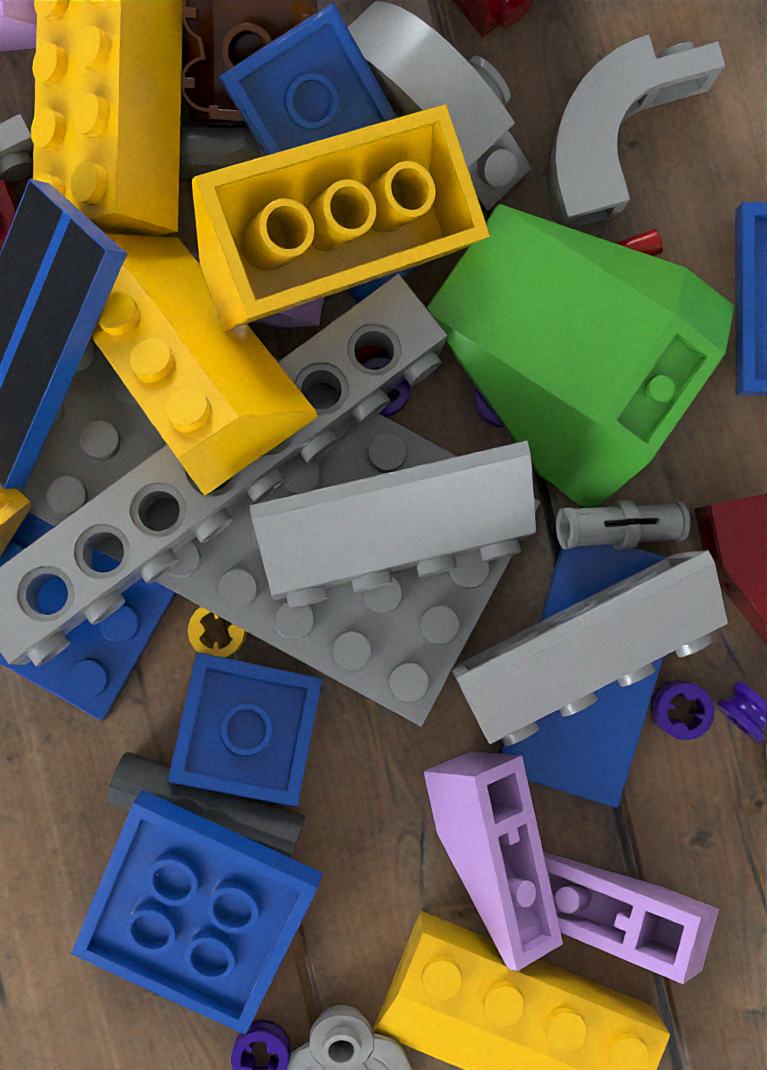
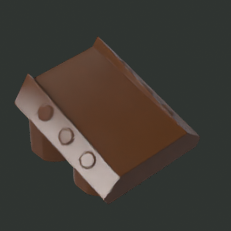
M183 0V24L186 27L187 65L182 71L181 91L187 103H189V119L245 123L218 77L317 13V0Z

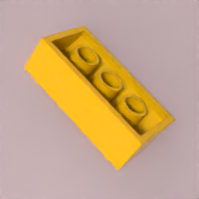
M446 104L204 173L192 179L200 266L224 331L456 253L490 237Z
M106 234L127 253V256L91 338L204 496L318 418L313 406L247 324L224 331L201 266L178 237Z
M422 910L418 915L373 1027L374 1033L391 1037L403 1045L464 1070H657L671 1035L652 1005L540 959L519 971L510 970L507 968L492 939Z

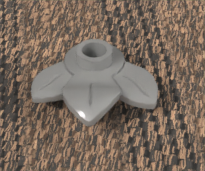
M335 1005L326 1009L314 1022L310 1030L309 1042L291 1052L287 1070H411V1064L400 1043L391 1037L373 1033L370 1023L358 1009L349 1005ZM339 1040L348 1041L347 1043H336Z

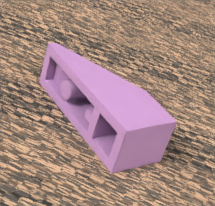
M469 751L423 771L437 834L507 968L519 971L561 946L563 941L522 755Z
M543 852L561 933L681 984L702 972L718 915V908L652 883Z

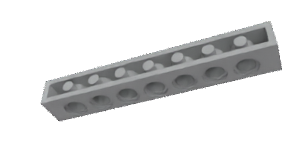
M399 274L394 276L278 362L302 394L313 384L325 383L335 388L340 398L330 408H314L318 418L290 436L280 446L270 450L234 475L228 485L221 489L213 490L204 496L166 444L0 567V653L8 664L26 665L32 661L36 667H39L53 659L71 643L66 637L67 633L86 619L92 625L106 619L125 603V599L121 595L123 591L141 578L147 584H150L170 571L180 561L175 554L177 550L195 537L201 543H205L215 537L233 521L232 516L228 512L248 497H251L254 503H258L271 495L286 481L285 476L282 474L285 469L301 457L308 464L317 460L339 441L338 437L334 434L337 430L354 418L360 425L369 421L390 403L391 400L386 395L389 391L405 379L411 386H414L437 369L442 363L437 355L442 351L447 334ZM365 346H378L386 351L391 362L382 369L371 370L363 367L357 361L355 354ZM160 499H172L178 502L179 517L172 527L163 531H154L148 528L146 513L151 504ZM108 538L120 539L124 547L122 562L110 572H98L92 561L95 547L101 541ZM61 578L67 586V601L58 612L47 615L39 605L38 595L40 589L49 580Z

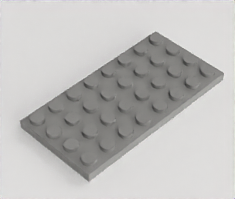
M90 338L25 488H17L31 502L29 513L53 526H57L167 444L92 338ZM323 383L311 385L303 394L313 408L316 409L330 408L340 398L336 390ZM377 414L361 425L354 418L334 433L339 441L328 452L309 464L301 457L282 472L286 481L275 492L258 503L458 456L380 414ZM231 477L229 480H227L214 490L221 489L228 485L233 477ZM248 497L228 512L232 516L233 521L223 531L205 543H201L197 537L189 541L175 552L180 561L170 571L155 580V582L422 727L512 555L483 562L480 551L455 557L457 568L449 571L419 577L415 566L391 572L392 584L367 591L354 592L352 582L326 588L328 595L326 600L289 608L287 597L274 600L271 595L249 505L257 503H254L251 497ZM534 498V506L536 511L540 504V501ZM160 499L151 504L146 513L148 528L154 531H163L172 527L179 517L178 502L172 499ZM108 538L101 541L95 547V549L120 563L122 562L124 547L120 539Z

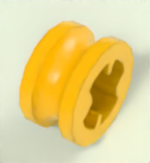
M203 607L198 608L190 618L187 629L189 641L195 651L225 658L240 650L246 641L248 632L231 624L227 630L233 638L230 644L222 647V641L219 640L214 642V646H211L204 639V636L209 631V627L204 620L212 612ZM214 614L215 619H220V618H221V617L217 616L216 614Z

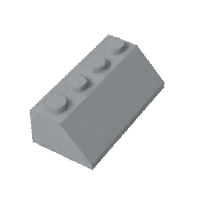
M528 441L249 505L271 595L274 600L287 597L289 608L328 599L326 588L352 582L354 592L383 587L393 583L391 572L415 566L419 577L449 571L457 568L455 557L480 551L483 562L515 555L521 552L519 542L526 540L536 533L532 463Z
M709 550L675 553L455 664L451 671L488 743L491 744L499 739L502 740L504 746L518 743L539 730L536 721L558 709L563 717L577 713L598 700L594 691L616 680L620 687L634 684L656 671L652 663L653 661L673 651L676 652L678 657H685L713 643L714 639L710 632L728 624L715 562Z

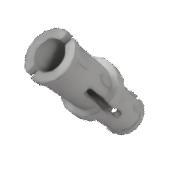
M621 499L612 501L609 507L580 509L569 507L560 509L556 519L557 539L563 549L580 546L612 545L615 550H632L638 543L668 540L674 542L683 541L687 538L690 531L689 511L682 501H673L665 504L636 505L632 500ZM622 523H640V525H628V526H618V527H606V526H605V525H616V524H622Z

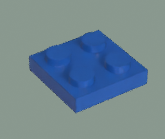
M197 652L167 783L298 807L323 678Z

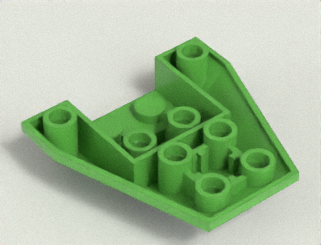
M498 204L486 220L490 237L469 246L426 306V309L447 334L445 344L514 442L528 441L532 467L538 476L582 508L598 507L651 462L726 353L734 305L685 267Z

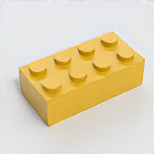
M34 0V8L37 13L36 54L32 66L35 77V110L31 126V139L34 143L33 179L50 183L105 234L161 236L178 232L183 0Z

